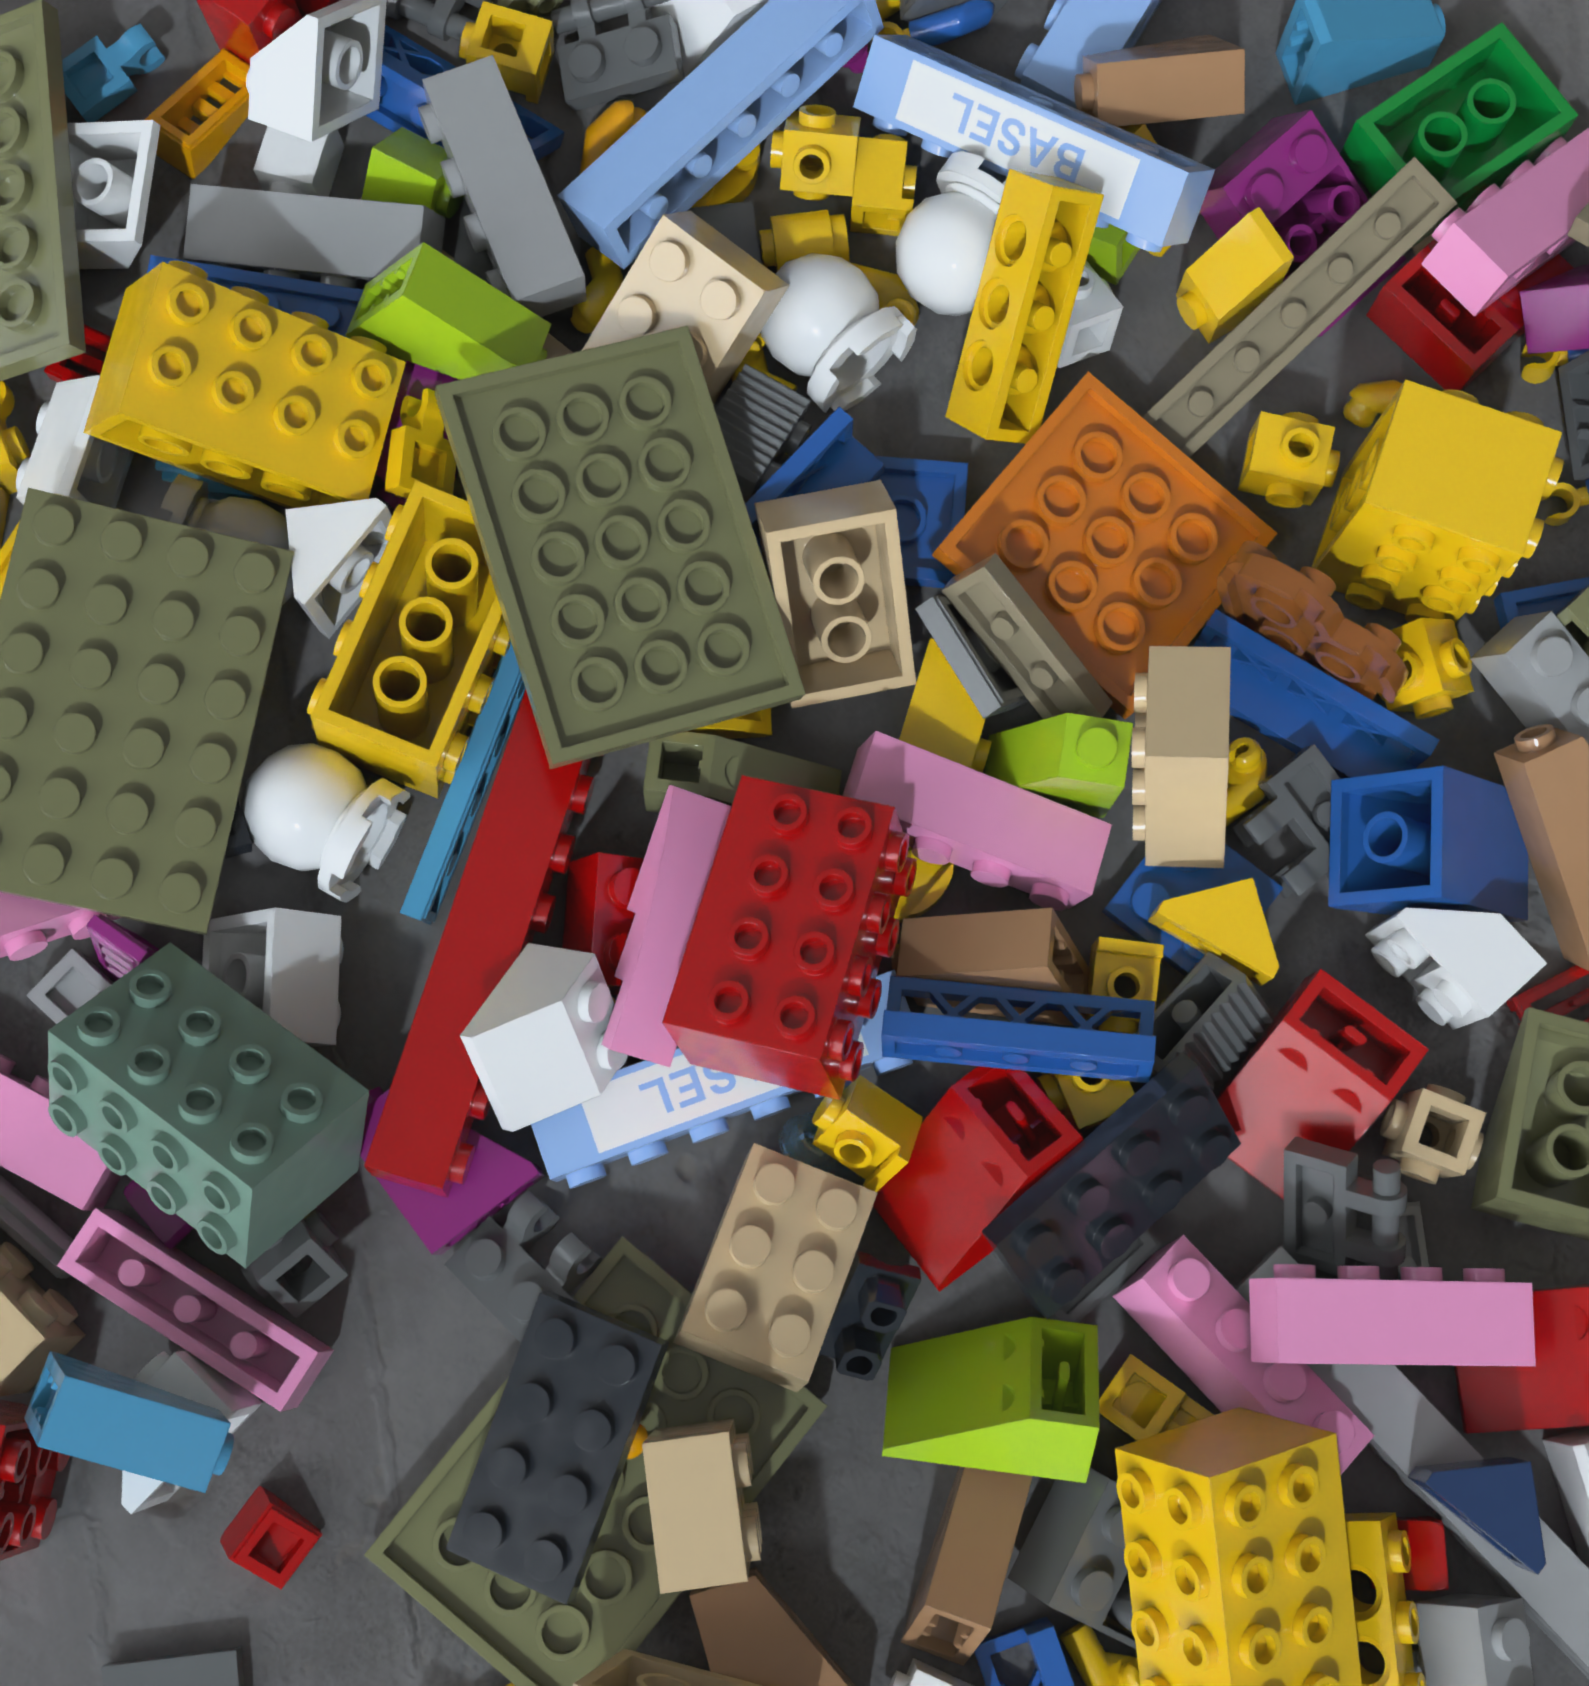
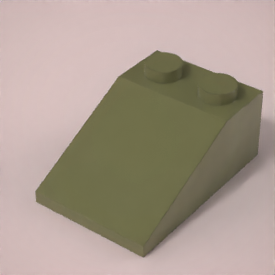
M1531 1007L1524 1011L1482 1144L1471 1205L1472 1210L1589 1240L1588 1022Z

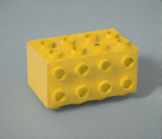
M176 260L169 261L168 264L161 262L125 289L83 433L288 509L369 499L405 368V361L386 354L387 347L376 340L362 336H352L349 339L328 330V322L316 315L299 311L289 314L269 306L268 297L258 291L240 286L228 289L207 280L208 274L203 269L187 262Z
M1405 379L1343 471L1312 568L1329 576L1336 584L1335 591L1346 594L1345 599L1351 604L1370 610L1384 607L1405 614V620L1408 623L1424 617L1451 619L1455 624L1465 613L1472 615L1483 595L1490 597L1495 591L1500 578H1510L1521 557L1529 559L1539 543L1544 528V520L1536 518L1542 496L1550 497L1562 472L1564 460L1555 457L1562 432L1544 426L1543 422L1532 414L1520 411L1504 413L1479 404V401L1469 393L1453 389L1439 391Z
M415 480L405 505L399 504L390 519L385 534V540L388 541L379 563L373 561L365 575L359 593L362 602L354 620L347 619L339 633L333 655L337 656L328 678L322 677L317 683L308 705L307 714L311 715V728L315 731L318 745L341 753L355 766L439 799L445 783L451 784L454 774L462 761L470 738L466 736L470 726H474L478 714L482 713L495 680L491 675L494 669L497 668L501 656H506L510 647V637L468 501Z
M1237 1407L1115 1448L1118 1475L1116 1488L1121 1503L1125 1540L1124 1561L1129 1578L1133 1615L1131 1628L1136 1643L1139 1686H1362L1336 1433Z

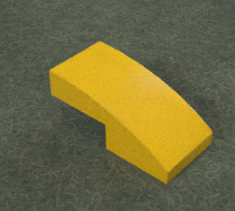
M1132 1354L1129 1355L1099 1399V1414L1135 1441L1214 1415Z

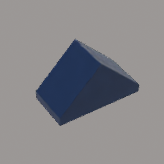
M1502 1457L1415 1466L1409 1474L1408 1478L1517 1567L1537 1575L1544 1568L1546 1558L1530 1461L1514 1457Z

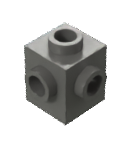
M317 1208L312 1210L246 1269L243 1266L240 1267L248 1283L260 1296L267 1298L271 1295L295 1318L349 1276L332 1245L339 1239V1235L328 1219Z

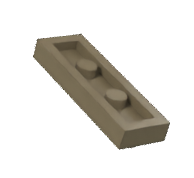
M996 553L952 577L941 590L1043 720L1064 713L1102 718L1113 704L1112 700Z

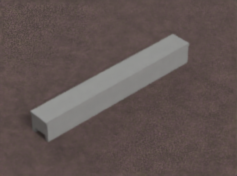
M1279 1246L1277 1249H1270L1262 1257V1261L1237 1285H1233L1249 1304V1279L1274 1278V1264H1298L1282 1246ZM1307 1364L1375 1435L1367 1446L1435 1518L1442 1520L1444 1527L1510 1597L1523 1598L1525 1613L1589 1679V1568L1541 1518L1540 1525L1546 1565L1538 1575L1517 1567L1408 1478L1415 1466L1482 1460L1484 1458L1395 1365Z

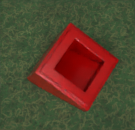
M259 1486L226 1528L220 1538V1542L229 1560L282 1590L322 1536V1532L272 1492Z
M1432 1516L1397 1517L1398 1530L1406 1531L1411 1549L1410 1571L1403 1573L1405 1590H1448L1445 1534L1442 1520ZM1369 1577L1370 1588L1376 1589L1374 1582Z

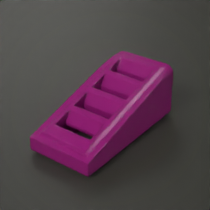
M94 914L86 925L99 963L105 974L114 982L160 950L136 932L101 914L99 916Z

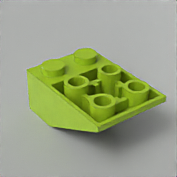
M1027 1317L891 1348L882 1456L1080 1483L1087 1482L1100 1428L1098 1325Z

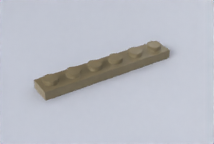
M1415 157L1412 158L1149 409L1142 418L1190 458L1447 214L1457 202Z

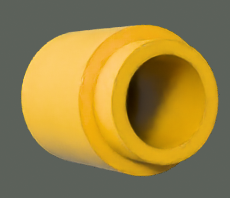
M828 209L770 216V229L759 230L763 266H775L776 273L787 261L811 253L841 257L849 262V244L844 214L829 215Z

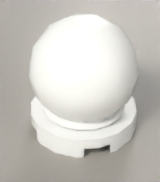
M965 151L952 153L938 172L936 179L942 194L925 198L907 215L896 240L897 274L909 295L935 313L942 315L960 316L973 311L1006 180L1002 184L991 175L978 169L985 158Z
M811 253L787 261L775 274L790 286L762 328L761 336L771 355L797 375L811 377L808 382L807 394L825 413L829 407L835 411L840 406L846 411L861 402L882 384L874 375L885 365L892 354L902 362L915 341L916 328L895 306L879 310L878 294L867 276L859 268L841 257Z
M314 743L288 745L268 756L247 779L241 810L251 841L271 861L299 871L320 869L318 888L336 899L347 903L361 892V886L354 883V881L368 864L379 870L387 858L407 817L405 813L396 809L398 802L404 804L410 798V793L384 778L372 783L368 788L361 770L335 750Z

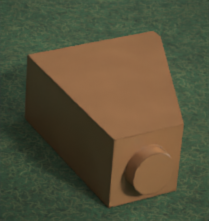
M1202 35L1083 56V73L1076 74L1074 81L1076 108L1116 127L1245 114V49L1213 35Z
M1053 908L906 918L902 922L900 944H896L891 959L892 970L895 969L896 976L1087 995L1089 967ZM912 997L918 1006L938 1008L929 998ZM947 1000L953 1008L961 1003L959 1001ZM979 1003L969 1011L970 1013L1006 1017L996 1005ZM1013 1007L1019 1013V1015L1026 1009H1028L1021 1007ZM1044 1010L1031 1020L1074 1026L1061 1011ZM1079 1013L1085 1019L1086 1014Z
M960 1467L958 1469L900 1643L962 1666L965 1665L992 1629L1033 1476Z
M756 1567L749 1570L748 1582L691 1590L689 1597L711 1672L763 1686H856Z

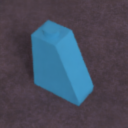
M1296 0L1275 52L1294 104L1298 105L1428 67L1445 37V18L1440 6L1436 3L1432 4L1431 0Z
M53 1351L49 1352L24 1417L37 1447L206 1493L212 1474L220 1476L224 1472L234 1444V1434L228 1433L231 1423L220 1410Z

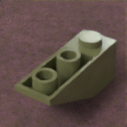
M682 732L649 742L643 786L645 808L647 812L660 813L669 785L732 807L742 775L839 795L842 770L717 735Z

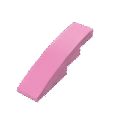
M673 785L668 786L627 910L634 912L635 916L614 975L623 980L601 1044L606 1048L663 1066H671L677 1044L662 1024L731 806Z

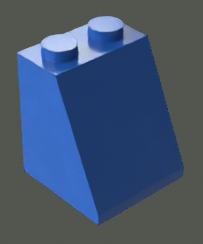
M1447 766L1331 780L1328 907L1384 915H1394L1406 907L1501 913L1508 922L1528 921V852L1505 786Z

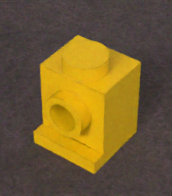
M483 1L476 23L467 21L464 26L459 46V57L466 59V64L493 55L507 90L526 95V101L538 104L555 52L553 21Z
M880 134L873 138L859 137L850 232L899 235L907 215L913 210L917 166L905 165L908 141L893 134Z
M1099 936L1091 945L1087 995L1122 998L1115 992L1114 981L1119 976H1127L1136 985V993L1134 997L1129 999L1155 1001L1156 1010L1160 963L1163 958L1164 945ZM1086 1014L1085 1020H1089L1094 1015ZM1111 1016L1099 1025L1098 1031L1135 1034L1139 1028V1019Z
M859 1075L854 1082L843 1090L841 1100L825 1097L812 1118V1123L818 1126L812 1144L864 1178L863 1187L877 1192L909 1163L923 1117Z

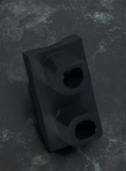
M857 1251L819 1352L820 1355L835 1358L836 1370L840 1374L866 1381L874 1380L896 1331L899 1330L907 1309L922 1280L920 1267L910 1264L903 1266L889 1265L877 1260L868 1253Z

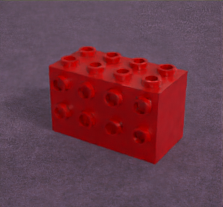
M744 775L741 776L662 1024L690 1064L841 1100L846 1080L854 1082L861 1068L864 1044L859 1042L858 1038L864 1018L873 1019L879 1006L882 982L876 979L882 956L890 958L897 944L899 919L894 918L899 898L900 896L909 897L916 877L917 861L915 858H911L909 853V835L903 832L894 806Z

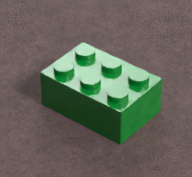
M1501 22L1357 119L1341 150L1340 156L1372 196L1415 157L1453 197L1457 204L1413 245L1415 246L1431 235L1456 209L1461 208L1465 212L1473 201L1490 185L1495 183L1500 188L1509 175L1523 162L1530 160L1534 164L1536 159L1551 143L1559 137L1566 135L1578 114L1504 23Z

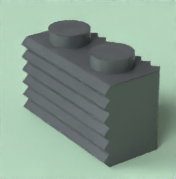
M748 364L744 365L736 380L728 388L725 396L722 397L719 404L715 407L744 503L782 466L779 464V461L784 453L792 456L806 441L812 428L811 424L804 421L811 400Z
M1210 951L1200 959L1154 1011L1155 1061L1149 1081L1182 1052L1199 1065L1208 1084L1214 1090V1082L1223 1080L1222 1072L1230 1071L1231 1062L1240 1061L1239 1053L1248 1051V1045L1251 1042L1257 1041L1256 1034L1265 1032V1024L1274 1022L1273 1013L1246 974Z

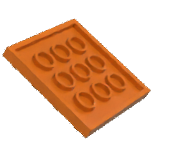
M1088 371L937 547L932 556L954 575H957L996 553L1112 700L1113 704L1110 708L1123 719H1126L1134 713L1135 673H1148L1149 646L1187 647L1222 603L1217 590V577L1229 558L1237 554L1245 541H1253L1267 547L1277 535V532Z

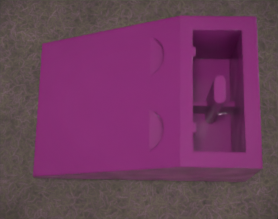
M1306 110L1274 117L1215 169L1200 213L1219 240L1249 212L1260 207L1294 256L1285 275V280L1368 201V198L1312 110ZM1402 255L1317 337L1323 336L1406 260L1405 256Z

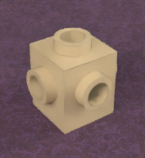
M1427 1084L1426 1089L1421 1088L1404 1093L1401 1101L1394 1099L1390 1103L1383 1118L1380 1135L1386 1137L1387 1141L1382 1154L1400 1161L1402 1174L1428 1184L1436 1185L1438 1177L1463 1176L1467 1169L1469 1170L1473 1167L1480 1154L1484 1135L1480 1130L1486 1112L1464 1104L1466 1099L1464 1095L1434 1084ZM1424 1125L1431 1130L1433 1140L1429 1147L1419 1143Z

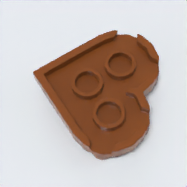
M1245 541L1237 554L1229 558L1218 575L1217 590L1225 615L1365 697L1373 700L1377 693H1381L1389 703L1394 702L1409 675L1403 660L1396 653L1402 644L1400 638L1382 625L1367 623L1365 628L1345 618L1338 604L1331 598L1336 590V584L1329 576L1308 566H1304L1300 571H1297L1278 561L1277 557L1269 549L1253 541Z

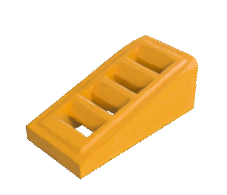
M223 48L144 120H154L161 125L156 155L191 179H195L203 172L248 117L249 93L246 88V77L250 65ZM225 78L240 88V90L233 93L221 85L220 82ZM210 97L222 106L218 109L207 102L206 99ZM194 115L203 123L198 125L191 120L192 116Z

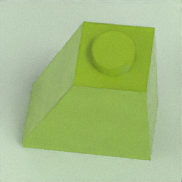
M422 242L365 285L345 336L348 338L362 336L376 340L387 347V354L461 380L545 360L547 358V350L543 348L551 323L433 247Z
M1064 713L989 735L988 739L992 743L983 773L1087 815L1104 818L1125 787L1133 723Z

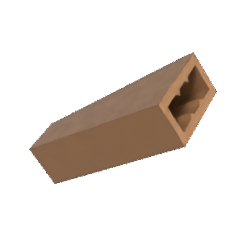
M1537 725L1516 734L1514 737L1515 743L1494 752V756L1563 958L1589 971V744L1583 736L1555 728L1553 725Z

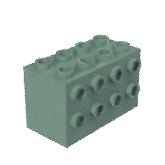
M168 943L48 1030V1112L57 1128L67 1136H78L98 1152L103 1163L112 1172L120 1176L125 1174L148 1192L149 1197L160 1210L169 1215L177 1214L197 1230L202 1241L212 1251L221 1255L226 1253L245 1269L358 1171L369 1090L172 943Z

